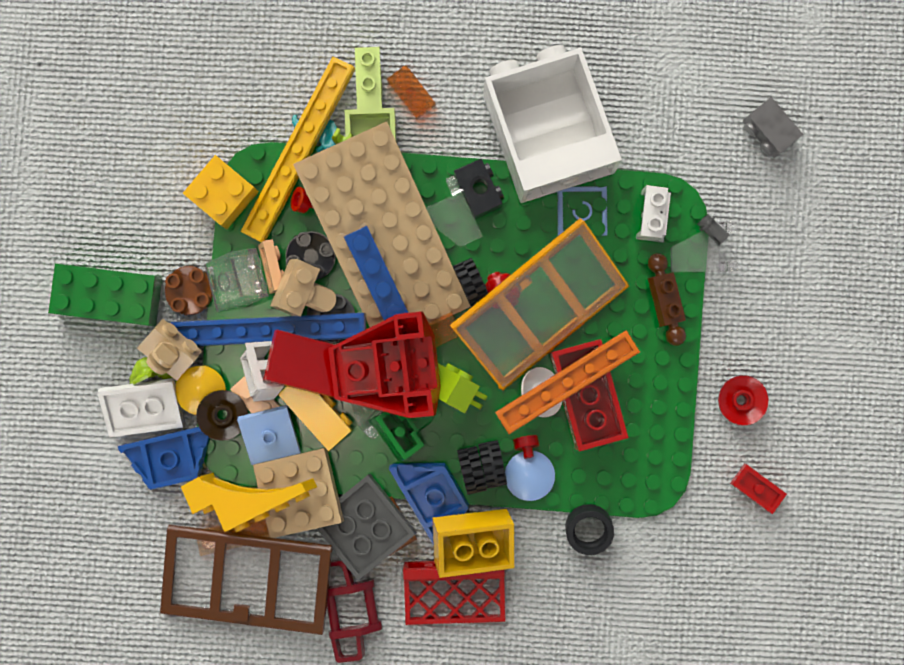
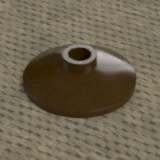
M217 390L209 393L201 400L197 408L196 419L199 428L206 436L214 440L223 441L232 439L241 433L237 419L239 416L247 415L248 411L240 396L231 391ZM219 410L227 412V416L224 419L217 417Z

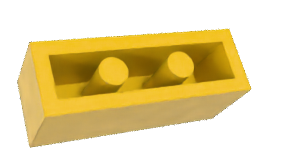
M285 387L278 394L328 451L353 430L350 426L353 422L344 412L341 414L337 412L334 408L336 403L331 397L291 387Z

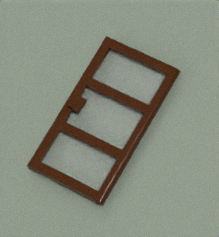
M169 524L166 534L160 613L323 635L333 551L332 545Z

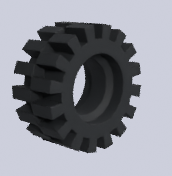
M472 258L453 266L470 306L473 307L488 294L483 279Z
M477 446L457 450L467 495L487 491Z

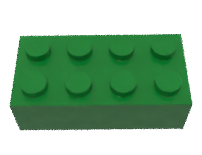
M55 263L48 313L156 327L163 278L154 275Z

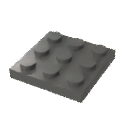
M368 474L339 498L344 522L317 528L358 581L417 533L371 474Z

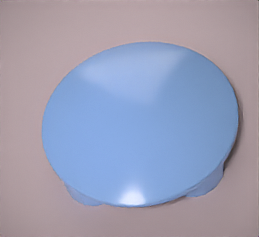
M533 451L534 457L524 459L523 452L516 454L505 468L508 489L514 496L525 501L543 498L550 492L555 481V471L551 461L537 451Z

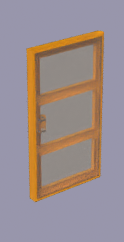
M580 218L454 321L450 327L496 382L498 388L503 391L626 290L629 284L585 221Z

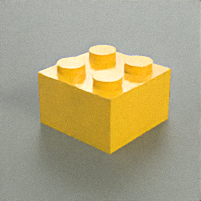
M214 155L185 189L183 194L218 224L228 229L259 191L219 157Z

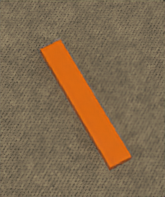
M625 330L495 413L508 434H511L640 353L627 330Z

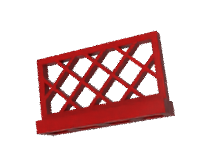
M434 561L404 562L403 580L406 625L505 622V569L439 578ZM488 579H499V587L493 593L483 586ZM445 580L451 587L441 595L433 586L438 581ZM463 580H471L476 585L468 594L458 587ZM420 581L426 588L417 596L410 590L409 582ZM479 588L488 596L480 606L471 598ZM454 589L464 597L456 606L446 599ZM429 590L439 598L431 607L421 600ZM493 600L500 607V614L489 615L484 608ZM467 601L476 608L471 615H464L459 611ZM441 602L451 609L446 616H439L434 611ZM416 603H419L426 610L421 617H411L410 609Z

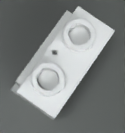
M647 185L641 192V195H645L641 214V231L636 234V239L664 242L671 193L668 192V188Z
M272 341L245 343L246 351L240 358L250 397H253L254 402L274 400L284 388L283 385L263 381L268 361L264 357L270 350Z

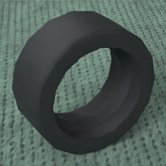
M593 504L581 505L575 508L567 517L565 523L567 540L578 553L587 556L597 555L604 552L611 545L614 538V526L608 512L600 506ZM590 517L601 520L604 525V533L599 539L585 542L577 538L575 526L580 520Z

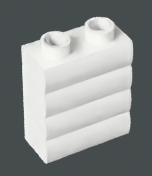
M564 45L551 46L537 54V62L519 67L516 60L503 61L493 66L489 70L490 76L485 78L483 96L521 203L614 174L622 161L582 48L566 52Z

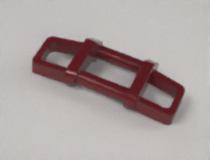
M341 559L331 561V567H342L346 584L329 586L327 613L331 629L328 631L329 638L331 639L337 663L359 661L365 656L363 635L383 629L382 622L378 619L373 592L375 587L374 579L354 582L351 571ZM363 591L369 622L362 625L340 628L335 596ZM356 637L358 653L343 655L339 639Z

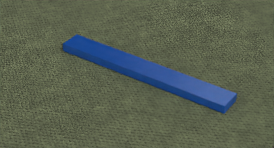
M366 313L169 323L173 324L187 339L195 342L197 346L272 341L275 330L289 332L318 341L343 340L366 330Z

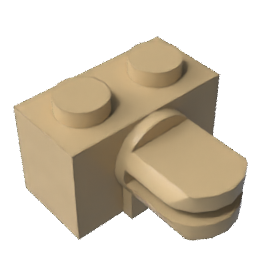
M290 259L270 306L292 316L301 317L305 306L319 312L330 311L335 306L336 295L332 290L315 283L320 271L319 268L299 259Z
M164 319L159 322L137 347L139 351L147 356L146 363L154 372L160 375L167 373L176 381L202 352L195 342L187 339L173 324L168 323Z

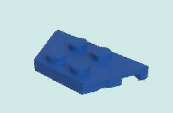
M199 427L121 445L118 446V450L127 456L132 463L131 467L142 476L143 482L152 490L200 477L209 437Z
M400 463L389 466L391 474L434 545L433 517L465 514L469 509L466 498L446 463Z

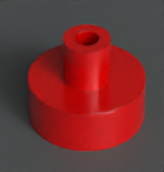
M297 187L292 194L291 209L304 214L309 208H314L305 189Z
M528 435L513 439L514 449L516 451L523 450L524 459L534 457L532 448L540 446L538 435Z

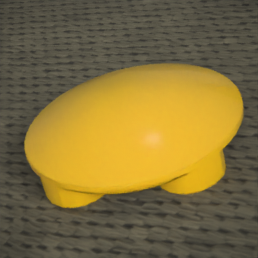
M207 365L188 368L176 382L177 401L185 411L196 415L201 400L211 392L226 390L225 382L217 371Z

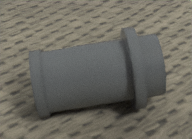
M707 214L697 225L700 227V231L703 230L719 246L730 234L714 220L715 216L711 217Z

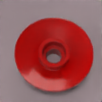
M741 375L729 379L721 387L718 395V405L721 413L728 421L737 425L756 423L764 416L768 408L769 399L765 387L760 381L750 376ZM742 395L745 402L739 405L737 398Z

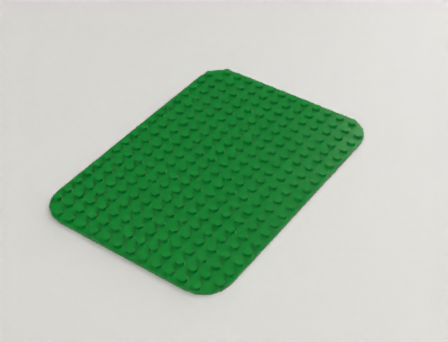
M268 142L252 144L236 153L227 164L259 192L228 229H225L215 221L210 274L214 293L212 301L207 308V320L292 316L270 306L275 293L269 294L258 247L261 242L240 232L287 143ZM315 146L311 156L318 153L316 149L320 146ZM401 152L452 266L472 258L484 284L488 281L487 277L495 272L512 275L558 237L557 192L521 203L506 161L482 159L484 164L488 163L494 174L491 180L495 187L499 185L504 199L501 200V208L474 220L454 177V170L478 160V158ZM616 170L614 174L574 186H607V201L602 197V191L562 192L563 231L577 221L573 216L572 210H575L579 218H586L589 215V207L582 204V201L589 203L592 207V215L588 220H585V223L628 282L629 287L551 352L599 339L604 344L627 330L640 353L610 371L628 434L627 439L577 451L563 401L556 414L549 417L538 416L511 434H508L495 412L522 396V380L531 369L543 367L555 374L550 352L502 391L450 327L454 321L471 308L469 307L430 325L435 335L438 363L444 367L449 363L473 376L471 382L479 385L478 391L488 396L486 401L476 395L474 396L473 400L483 405L481 410L470 404L467 411L463 413L438 399L436 415L433 416L432 422L417 433L425 446L406 460L398 461L370 421V419L382 411L332 398L336 403L334 408L339 414L344 412L353 422L350 425L353 430L328 451L337 493L345 494L364 477L371 474L389 497L406 499L389 470L391 464L446 463L470 505L571 513L581 505L593 504L603 508L608 512L609 516L631 518L657 516L672 508L686 491L692 464L708 235L703 230L700 231V227L697 225L707 215L706 206L698 191L682 178L668 174ZM300 178L297 180L267 240L273 239L274 246L278 247L280 252V260H278L279 269L284 272L287 267L286 249L296 235L301 232L314 231L327 237L314 209L309 208L304 214L291 209L293 192L297 187L304 188ZM479 182L473 186V190L477 194H483L487 191V186ZM647 185L665 187L671 193L664 242L636 239V234L641 231V214L645 195H641V192ZM607 207V236H601L605 232V225L602 223V211ZM580 236L574 237L548 259L583 308L587 307L614 284ZM655 253L663 254L667 258L668 266L665 269V273L674 272L686 319V321L678 322L679 327L683 328L686 332V339L679 346H673L666 340V332L669 329L668 325L659 326L648 278L656 276L648 267V259ZM336 257L335 264L330 273L324 278L316 280L315 283L332 290L335 294L344 296L353 305L355 313H363ZM539 266L528 275L532 282L520 291V295L517 298L518 302L513 308L542 344L576 315ZM308 306L304 307L301 316L307 315ZM489 307L465 327L502 375L506 374L533 351L500 308ZM366 320V329H368V328H370V327H369L368 322H367V320ZM339 341V342H336V343H330V344L336 345V344H338V343H340V342H342V341ZM246 345L204 346L203 365L209 366L221 375L227 391H231L230 389L245 376L240 358L246 351ZM270 350L265 355V360H268ZM279 395L274 398L280 406L287 405ZM288 406L301 449L300 453L325 448ZM219 410L217 413V417L220 419H224L227 416L225 410ZM240 433L232 439L223 441L209 438L204 459L207 468L223 481L239 486L258 487L254 467L251 465L242 434ZM528 435H538L540 446L532 449L545 455L551 461L555 471V481L547 495L538 500L525 501L514 496L507 485L488 488L487 491L467 495L457 450L477 446L480 457L478 444L498 440L505 469L512 457L523 452V450L516 451L514 449L513 439Z

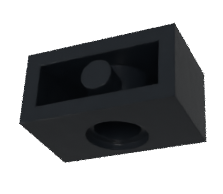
M480 158L454 170V177L474 220L502 207L501 200L504 199V195L499 185L494 186L491 180L494 174L488 163L484 164ZM476 183H484L487 186V191L483 194H477L473 190V186Z

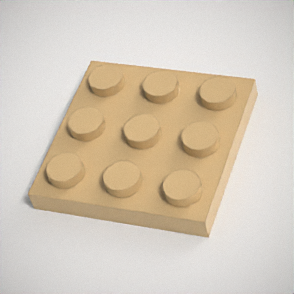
M326 448L253 465L258 489L284 488L314 478L317 488L309 491L310 497L297 503L293 499L289 501L290 507L277 513L274 509L268 512L270 516L266 518V523L271 538L344 522Z

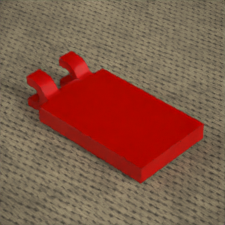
M275 330L263 381L334 398L328 348L334 345L289 332Z

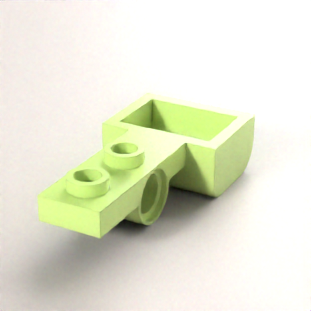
M380 47L355 48L357 109L345 110V135L347 137L349 133H352L353 136H356L387 121L396 140L395 109L382 108Z

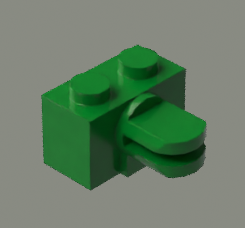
M382 411L370 419V421L398 461H404L425 446L417 433L432 422L433 416L407 418Z

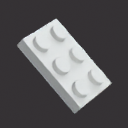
M174 378L141 382L134 385L127 384L100 388L97 394L109 438L183 428L185 422L181 406L177 401Z

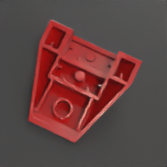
M423 311L396 314L328 348L334 398L336 400L407 418L436 415L441 388L435 335Z

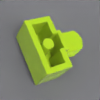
M438 363L441 384L439 399L463 413L467 411L470 404L481 410L483 405L473 400L476 395L486 401L488 396L478 391L479 385L471 382L473 376L449 363L446 367Z

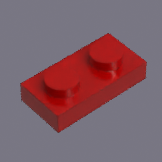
M743 464L730 482L732 486L771 514L775 512L787 495V493L747 464Z

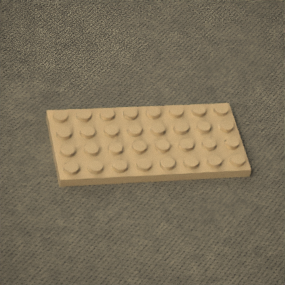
M387 121L293 164L363 313H366L369 327L384 320L343 237L366 225L408 313L423 311L429 325H433L471 307Z

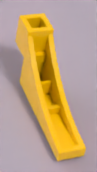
M214 473L200 476L181 486L192 514L203 511L205 515L215 510L224 532L235 529L236 533L249 527V521L253 519L257 523L270 516L268 512L273 509L277 513L290 507L289 501L293 499L297 503L310 497L309 491L317 488L314 478L284 488H248L223 481L215 477Z

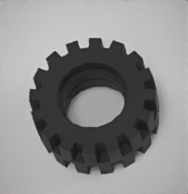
M498 440L478 444L487 489L507 485Z

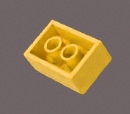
M507 509L433 517L434 562L439 578L515 568L514 523Z

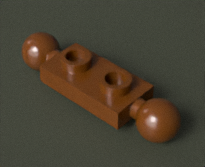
M655 253L649 257L648 267L656 276L648 278L659 326L668 325L669 329L666 332V340L673 346H679L684 343L686 332L683 328L679 327L678 322L686 321L675 275L674 272L665 273V269L668 266L667 258L663 254Z

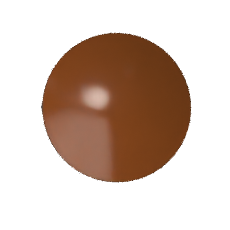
M184 266L176 269L166 277L165 297L174 312L183 315H195L204 311L211 303L214 293L213 283L209 275L202 269L194 266Z

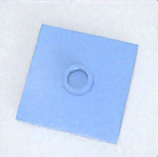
M288 405L238 417L237 421L251 465L300 453L301 449Z

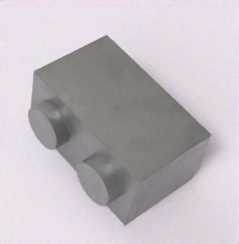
M772 97L767 99L742 121L748 134L753 137L755 136L761 143V149L773 158L781 154L804 135Z

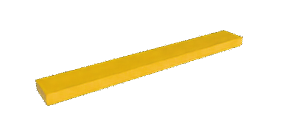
M332 56L240 232L259 242L267 240L299 179L293 164L311 156L355 72L354 66Z

